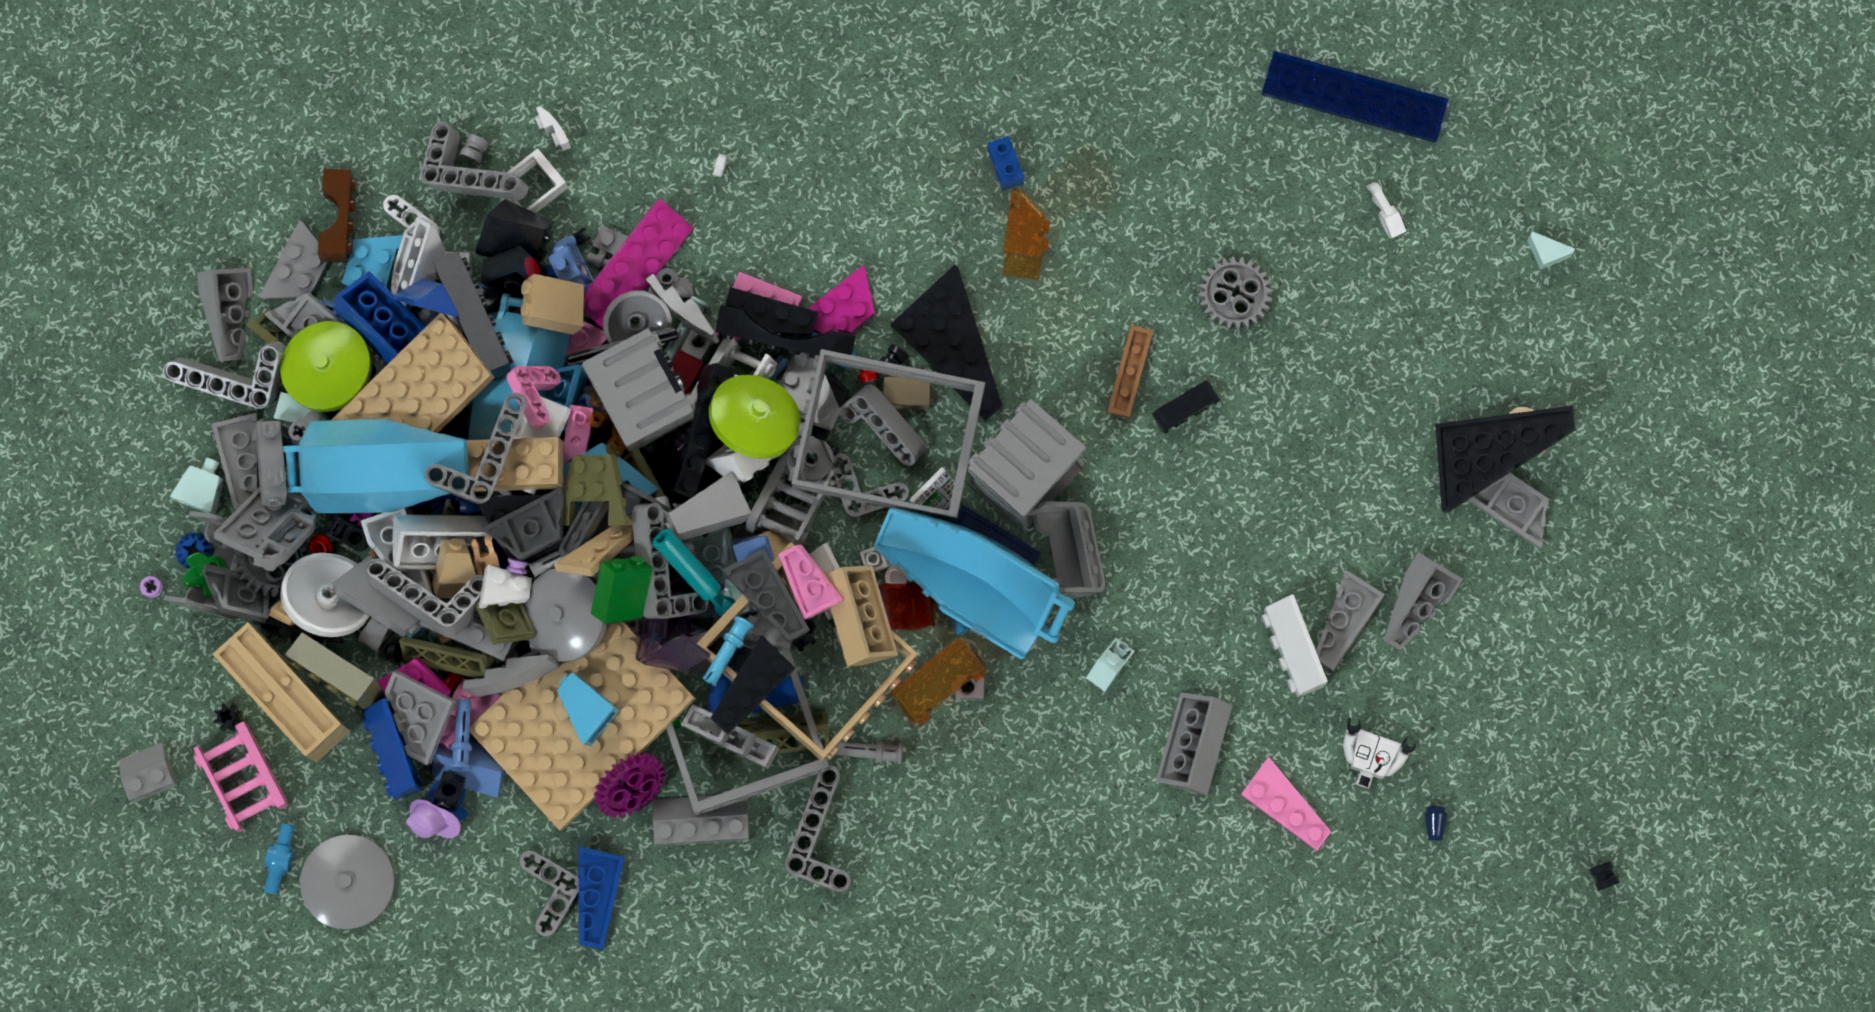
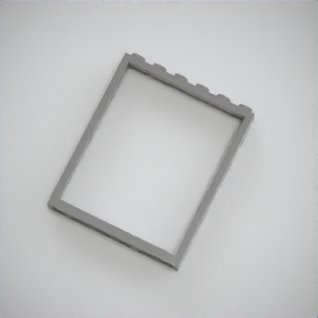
M821 349L820 356H815L813 369H816L815 378L811 377L808 391H811V397L804 404L803 413L807 414L805 423L801 422L798 436H802L800 445L796 444L793 458L797 459L796 465L790 468L788 480L792 481V488L957 521L969 466L968 461L972 452L985 390V382ZM827 362L974 392L949 510L801 480Z
M757 611V614H756V615H753V616L758 617V616H759V611ZM748 615L739 616L748 621ZM734 622L726 629V631L721 636H724L725 633H729ZM698 630L691 633L689 638L683 640L675 638L668 641L666 646L659 647V645H655L649 648L660 658L695 646L708 631ZM782 649L784 657L795 667L790 650ZM795 668L790 675L813 742L823 750ZM673 723L666 728L696 816L830 770L827 758L823 762L819 759L698 801Z

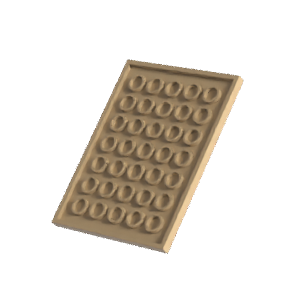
M624 621L607 623V628L601 642L584 658L575 661H558L560 663L559 668L518 688L507 690L470 726L469 732L560 831L570 824L596 798L593 795L597 791L595 786L601 784L599 778L606 777L605 770L611 771L613 769L612 764L618 765L621 758L624 761L627 760L629 754L633 758L637 752L641 754L696 699ZM572 672L582 677L620 709L591 747L580 742L557 692L560 688L561 680Z

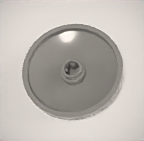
M554 568L541 574L532 583L529 599L523 603V606L536 633V636L533 639H529V642L541 655H549L556 661H575L589 655L601 642L607 624L602 623L591 614L597 581L592 576L557 572Z
M357 835L336 836L317 846L305 861L300 878L301 895L310 913L325 925L345 930L360 928L380 917L391 902L395 889L393 865L385 851L373 841Z

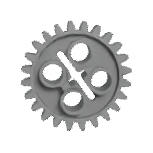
M1232 256L1231 262L1228 263L1223 258L1221 266L1215 262L1213 265L1215 270L1207 269L1206 272L1209 277L1202 276L1201 280L1206 284H1199L1198 289L1204 291L1198 294V298L1204 299L1200 303V307H1207L1204 315L1212 314L1210 322L1216 319L1219 320L1218 327L1226 323L1227 330L1231 328V325H1235L1236 330L1239 331L1240 325L1243 324L1245 329H1248L1249 322L1256 325V317L1263 319L1264 314L1262 311H1269V306L1265 303L1272 302V298L1267 295L1272 294L1273 289L1266 287L1270 285L1271 280H1264L1267 273H1259L1260 265L1255 268L1251 267L1253 260H1250L1248 264H1244V257H1241L1238 263L1234 256ZM1233 275L1236 281L1228 283L1225 281L1224 276ZM1217 284L1222 285L1224 288L1217 287ZM1248 284L1254 285L1257 291L1249 293L1245 290V286ZM1235 289L1238 290L1239 294L1236 297H1233L1232 292H1234ZM1221 294L1225 296L1226 301L1218 303L1215 301L1214 296ZM1242 304L1246 307L1247 311L1239 313L1235 310V306Z

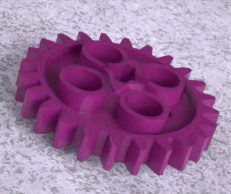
M637 752L634 758L629 754L625 761L621 758L618 765L612 764L613 769L611 771L605 770L606 777L599 778L601 784L595 786L597 791L593 794L596 797L594 801L602 813L607 817L611 815L614 819L617 815L623 818L625 813L631 816L633 810L640 812V806L647 807V801L654 800L653 794L660 793L658 787L664 785L662 780L666 776L664 775L665 769L662 763L653 754L648 755L647 752L642 756Z

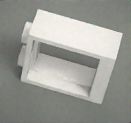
M538 148L507 172L513 173L520 178L537 164L555 185L550 191L526 208L534 213H537L568 189L564 179ZM508 199L509 201L521 206L517 200Z

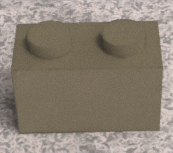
M889 375V377H884V396L895 409L930 410L931 383Z

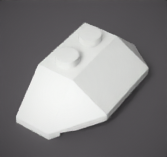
M417 217L415 222L404 231L391 273V291L394 296L422 278L436 281L437 273L433 260L443 257L445 247L435 225L421 217ZM400 301L407 309H411L414 306Z

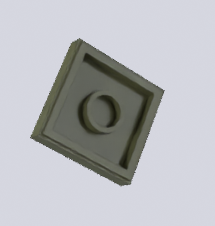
M478 601L475 605L493 645L529 640L536 636L522 603H509L503 606L494 604L488 605L486 608H479L480 601Z

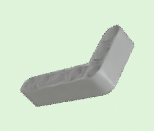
M443 121L433 126L421 170V179L424 183L437 191L512 200H521L527 195V183L513 173L454 167L460 141L459 132Z
M273 341L260 349L253 379L182 357L168 362L163 368V374L171 382L261 409L274 402L277 397L281 379L280 365L285 346L279 341ZM269 349H273L276 352V358L270 355ZM174 365L179 367L180 374L175 372ZM265 370L271 374V380L266 378ZM195 372L200 373L201 381L196 378ZM217 378L223 382V388L217 384ZM238 385L244 388L245 394L240 393ZM260 392L266 395V401L260 398Z
M511 393L505 399L475 478L443 465L433 464L425 472L424 477L427 484L477 504L487 502L493 493L526 408L524 396L520 393ZM510 399H518L521 402V408L516 411L510 409L508 405ZM504 420L510 421L513 426L512 431L508 433L503 432L500 429V422ZM495 442H500L504 446V452L500 455L492 452L491 446ZM486 464L493 465L496 470L495 475L492 477L484 475L483 466ZM432 469L441 471L442 479L440 481L434 482L429 478V472ZM454 478L463 479L465 483L464 489L455 490L451 484ZM478 486L484 487L487 490L486 498L478 499L474 495V489Z
M657 503L635 505L632 510L635 556L642 557L645 562L653 567L643 616L647 619H667L705 612L709 601H704L697 592L671 594L668 561L653 546L654 538L661 531L665 530L661 506Z
M371 559L365 567L368 582L373 588L447 638L457 636L474 618L473 615L477 610L475 605L480 601L481 591L476 590L482 589L483 575L473 576L446 604L381 559ZM463 605H469L468 607L461 608ZM429 609H435L432 612H427ZM449 621H452V622H453L452 624H445L446 622H449Z
M829 765L830 770L828 771L834 772L836 779L831 783H826L823 780V775L828 771L818 774L788 853L785 866L792 876L832 891L843 893L849 890L851 886V878L848 873L811 859L840 782L839 771L834 766ZM819 793H824L828 796L827 802L823 805L815 803V797ZM816 815L819 817V824L816 827L807 825L806 822L809 816ZM802 837L811 839L809 848H799L798 842ZM794 859H800L803 862L802 869L797 872L790 869V863ZM817 867L825 870L824 877L819 880L812 877V871ZM839 875L847 878V884L842 888L834 885V879Z

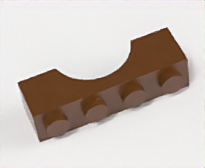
M323 169L322 192L324 198L333 202L339 208V214L336 222L330 228L319 232L318 256L321 262L348 263V255L353 253V243L349 239L350 234L354 233V220H351V212L355 213L356 204L355 199H352V191L357 190V179L353 178L351 170Z

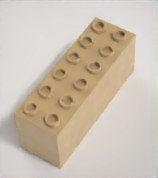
M247 622L213 653L214 657L305 757L317 763L351 732L347 725L304 678L289 666V662L262 632Z

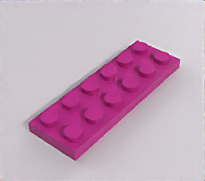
M657 199L584 292L583 313L603 329L604 315L611 302L621 294L629 291H645L649 286L646 278L652 274L656 277L657 273L664 267L694 227L662 199Z

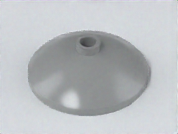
M643 290L629 291L618 296L608 306L603 319V330L609 344L628 339L649 328L650 332L672 327L671 314L666 304L655 294ZM633 317L639 318L637 323L631 322Z

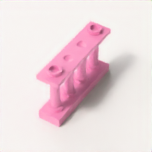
M570 405L571 412L568 416L564 438V465L572 461L573 455H582L589 451L592 421L595 415L593 414V408Z
M244 721L235 725L238 731L235 733L236 736L204 753L203 749L198 746L193 748L196 753L193 756L199 768H204L228 815L225 817L231 830L235 829L238 832L244 830L240 822L272 805L282 810L289 806L249 725ZM239 744H245L248 750L246 757L214 773L209 763L210 760ZM250 764L256 766L259 771L256 774L257 777L227 793L224 792L219 781ZM260 785H266L269 791L266 798L235 814L230 801Z

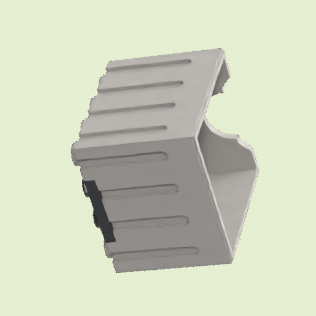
M649 328L582 362L588 380L600 397L628 453L637 447L640 449L694 419L695 404L689 393L684 395V384L679 374H673V363L667 352L662 354V343L655 331L651 333Z
M1032 399L1027 403L1022 402L1015 410V417L1012 420L1007 419L1000 426L999 430L1001 431L996 437L991 436L983 445L985 448L981 454L975 453L968 461V485L1021 532H1025L1034 521L1033 516H1027V514L1037 504L1053 501L1084 467V461L1080 456L1086 453V447Z

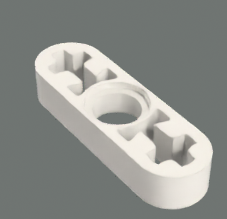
M390 195L384 200L383 207L386 213L405 228L410 226L406 223V217L409 214H416L418 217L435 225L440 236V229L437 224L401 197ZM398 201V206L404 211L402 215L396 209L390 211L389 203Z

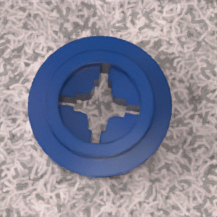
M190 532L185 536H181L180 541L176 544L175 555L178 562L188 569L191 567L185 559L191 553L185 547L193 548L194 544H197L196 548L208 557L212 556V544L201 533Z

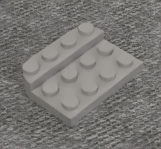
M259 487L214 532V539L253 557L254 565L263 567L267 571H273L277 566L285 563L312 535L316 527V513L306 498L295 493H287L285 505L278 507L261 505Z

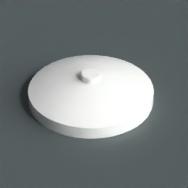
M316 553L297 560L286 572L281 585V602L289 618L305 631L324 637L344 636L361 628L370 616L333 592V582L356 566L357 563L349 558L332 553Z

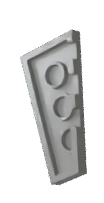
M257 413L211 424L234 511L257 490V448L255 436Z

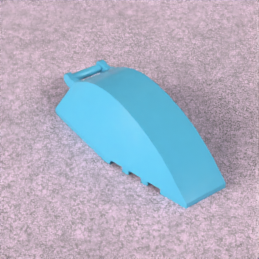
M504 293L501 298L499 311L486 312L487 314L492 313L496 326L493 327L495 333L500 331L505 343L502 345L504 352L509 351L512 357L513 364H510L511 370L516 366H549L554 369L564 367L571 334L523 325V316L521 314L508 312L510 306L521 308L523 299L511 297L510 294ZM507 376L490 382L465 406V440L490 439L503 403L507 396L513 393ZM537 390L539 396L545 398L547 390ZM516 398L509 400L508 405L510 409L515 411L520 409ZM508 420L500 422V429L506 433L510 432L511 422Z
M392 419L310 421L299 445L283 446L287 462V493L301 492L315 513L396 512L442 495L451 494L432 487L425 481V472L433 464H440L469 475L467 440L447 434H438L425 428H416L407 423L394 422ZM295 452H299L301 486H297ZM432 469L429 472V478L434 482H438L442 479V473L438 469ZM454 478L451 484L455 490L464 489L465 483L463 479Z
M891 507L873 546L893 566L898 565L907 574L906 578L910 582L914 580L923 589L922 593L926 597L931 596L940 605L939 609L943 613L1019 659L1025 658L1038 636L1049 642L1056 643L1060 637L1059 631L1069 610H1072L1075 605L1071 598L1059 593L1058 582L1040 572L1016 552L987 536L945 519ZM1054 604L1060 606V609L1051 628L1045 626V623Z

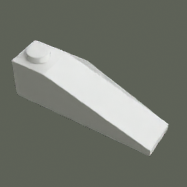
M410 507L396 512L381 513L361 521L369 546L381 560L392 567V533L395 516L414 515ZM396 569L432 594L428 570Z

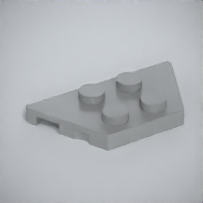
M299 220L259 296L261 299H292L305 293L313 295L329 262L320 261L318 241L302 221Z
M305 293L265 313L266 317L291 338L304 328L315 323L325 321L344 323L311 293Z
M1507 474L1467 500L1536 548L1540 549L1543 546L1548 498L1513 474Z

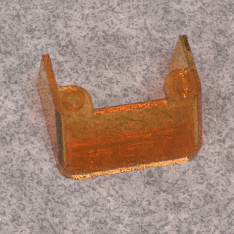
M1020 188L1012 189L1003 248L1005 260L1002 275L1038 280L1042 252H1047L1049 239L1045 238V234L1049 233L1050 220H1046V214Z
M961 635L890 692L891 701L915 730L918 724L923 726L931 719L929 714H931L932 710L964 684L972 680L975 682L981 680L986 675L987 666L968 639Z

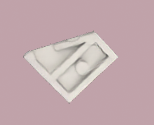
M488 565L484 572L479 608H486L488 605L494 604L503 606L509 603H525L530 596L532 578Z

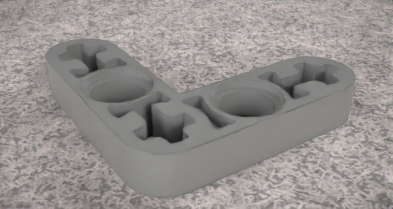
M842 453L834 455L831 469L835 471L834 479L837 488H841L844 481L851 480L855 484L852 491L861 492L850 458ZM838 459H842L843 462L847 461L848 464L844 465L846 474L851 472L852 475H844L838 479L837 475H842L840 468H835L834 466L837 464ZM901 482L865 492L866 494H878L887 498L884 491L888 490L890 495L895 493V488L899 487L901 491L905 490L906 493L902 494L901 499H898L897 496L890 497V499L906 502L909 497L908 487ZM841 498L845 512L851 518L863 517L889 508L884 506L876 507L869 503L855 501L857 505L861 504L862 507L858 508V513H854L853 510L849 511L848 509L851 507L850 499L845 500Z
M526 851L520 857L521 868L555 888L535 924L536 931L541 936L550 937L555 934L578 896V877L534 851ZM534 855V861L540 865L542 860L546 862L541 867L539 875L535 873L538 868L532 865L529 868L526 867L527 862L524 861L526 857L531 858ZM548 867H555L557 870V876L553 880H547L544 876V872ZM562 872L566 873L563 877L568 881L575 879L574 884L577 886L575 890L570 889L568 892L566 890L567 886L560 882L559 886L555 885L560 880ZM557 899H562L565 902V909L562 912H555L552 908L553 902ZM549 910L551 914L558 916L559 919L556 921L553 918L550 923L553 927L552 930H546L544 933L542 932L543 927L540 924L542 921L547 922L550 916L546 915Z

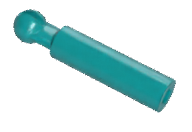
M670 529L661 531L654 538L653 546L704 601L710 600L715 605L716 614L722 617L736 602L735 599L730 596H724L720 591L721 584Z

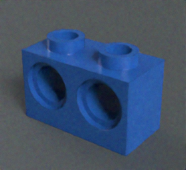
M1006 136L989 142L987 150L1002 191L1024 184V175L1010 137Z

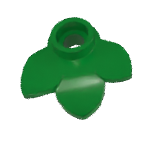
M203 553L191 554L185 559L191 568L184 575L183 585L187 587L201 586L204 597L209 598L212 594L202 568L205 564L211 565L212 563H217L218 567L226 568V563L219 556L208 557Z

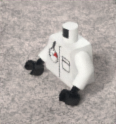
M1351 718L1347 719L1348 730L1345 733L1343 749L1346 761L1351 764L1350 769L1360 772L1356 782L1358 786L1369 789L1373 777L1383 779L1384 776L1393 775L1403 767L1410 753L1416 748L1417 741H1415L1413 746L1406 744L1409 736L1404 738L1401 747V743L1361 730L1360 719L1356 726L1350 725Z

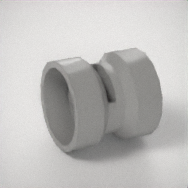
M469 134L466 140L467 145L462 148L459 155L466 160L472 158L475 160L474 163L479 165L483 159V152L487 151L490 144L479 136Z

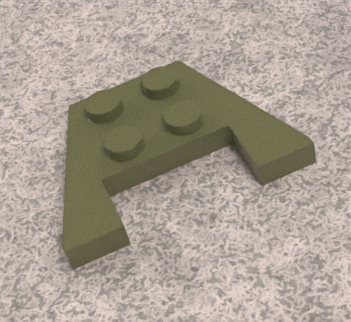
M573 455L563 487L565 491L563 527H570L573 523L576 502H609L608 526H631L630 517L626 516L625 507H627L626 498H623L620 485H622V479L616 455Z

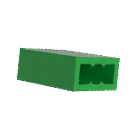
M639 556L601 562L591 614L604 624L642 618L653 567Z

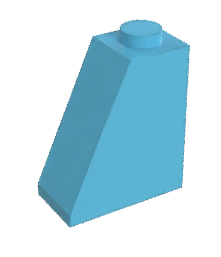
M572 672L561 680L560 688L557 692L580 742L591 747L620 709L582 677Z

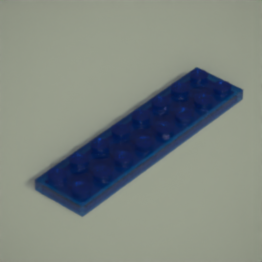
M1277 51L1273 52L1261 94L1266 97L1436 143L1449 100L1441 96Z

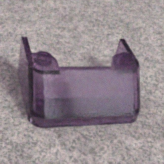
M681 575L670 581L671 594L696 592ZM718 581L721 584L720 591L724 590L725 585ZM705 612L667 619L644 618L636 660L646 666L683 672L710 658L709 652L688 638L692 619L703 615Z

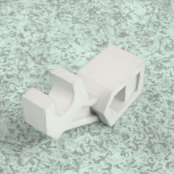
M1373 182L1367 185V189L1372 193L1373 202L1381 210L1379 218L1387 236L1394 238L1406 232L1399 212L1394 206H1390L1379 184Z

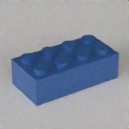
M369 271L335 296L333 310L351 328L357 331L366 343L389 364L426 326L399 300L394 299L395 296Z

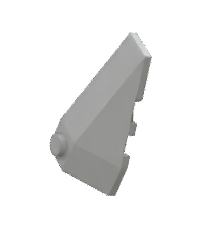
M251 267L197 272L199 296L219 361L242 360L246 332L241 328L243 319L249 318L250 311L245 310L246 298H252L253 294Z
M1418 552L1405 573L1384 641L1401 650L1420 631L1419 623L1427 617L1432 619L1436 615L1433 609L1441 601L1447 604L1451 600L1463 578Z

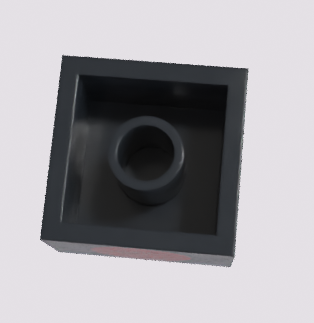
M517 246L484 259L480 282L492 292L499 294L501 298L506 293L510 294L511 297L523 299V294L521 293L523 282L533 274L547 276L548 270L522 247Z

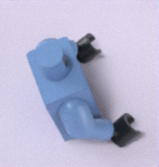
M581 228L573 236L570 235L557 241L553 245V254L548 259L558 279L584 284L585 292L594 279L576 244H584L591 238V236L585 238L582 232L587 229Z

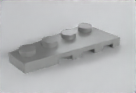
M1347 570L1344 573L1341 586L1337 592L1334 605L1316 649L1321 665L1334 672L1385 598L1384 593Z

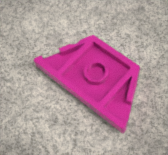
M863 265L808 308L818 312L813 331L822 334L836 328L853 332L875 315L867 275Z

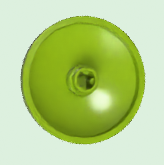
M334 321L312 324L298 332L285 348L280 365L282 383L288 394L298 404L307 409L318 412L339 410L344 408L368 384L372 373L370 349L362 336L346 324Z
M756 375L732 377L717 388L709 405V419L714 432L727 447L741 455L758 459L776 457L786 452L798 436L801 423L798 406L792 396L782 386L770 379Z

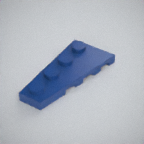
M578 847L579 945L603 950L625 857Z

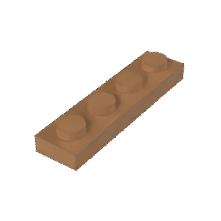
M1131 325L1107 413L1130 418L1153 330Z

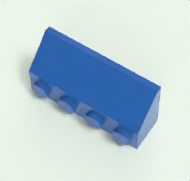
M386 698L381 699L363 710L365 717L362 718V722L366 731L370 730L372 739L369 742L373 752L378 753L380 761H377V766L381 775L385 774L387 783H384L386 792L389 797L392 796L393 799L399 800L423 791L412 757L406 753L404 747L406 744L402 732L398 731L393 717L395 713L391 702Z

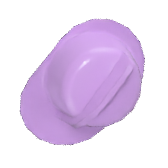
M417 799L410 805V816L406 824L410 826L417 836L429 838L437 834L445 838H454L459 834L460 822L448 810L424 799Z

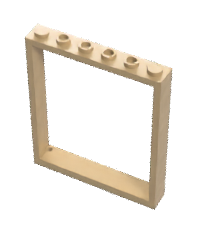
M790 542L782 552L786 551L787 549L795 545L792 542ZM778 555L772 562L777 573L784 568ZM820 568L821 571L826 575L827 573L822 568ZM743 594L696 644V650L711 663L716 655L709 648L735 621V616H739L750 605V602ZM891 630L896 649L905 659L823 750L766 699L759 706L822 762L826 758L830 760L839 751L837 745L842 740L847 742L855 733L853 730L858 722L862 725L871 715L868 711L874 705L878 707L885 700L886 696L884 693L889 688L894 690L902 681L900 678L905 670L909 673L918 663L915 660L918 653ZM727 665L723 674L733 682L737 673Z

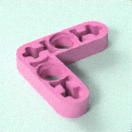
M549 366L514 367L507 374L508 383L513 393H520L526 399L524 415L528 423L535 429H541L550 421V417L537 390L554 389L560 383L561 377L554 368Z

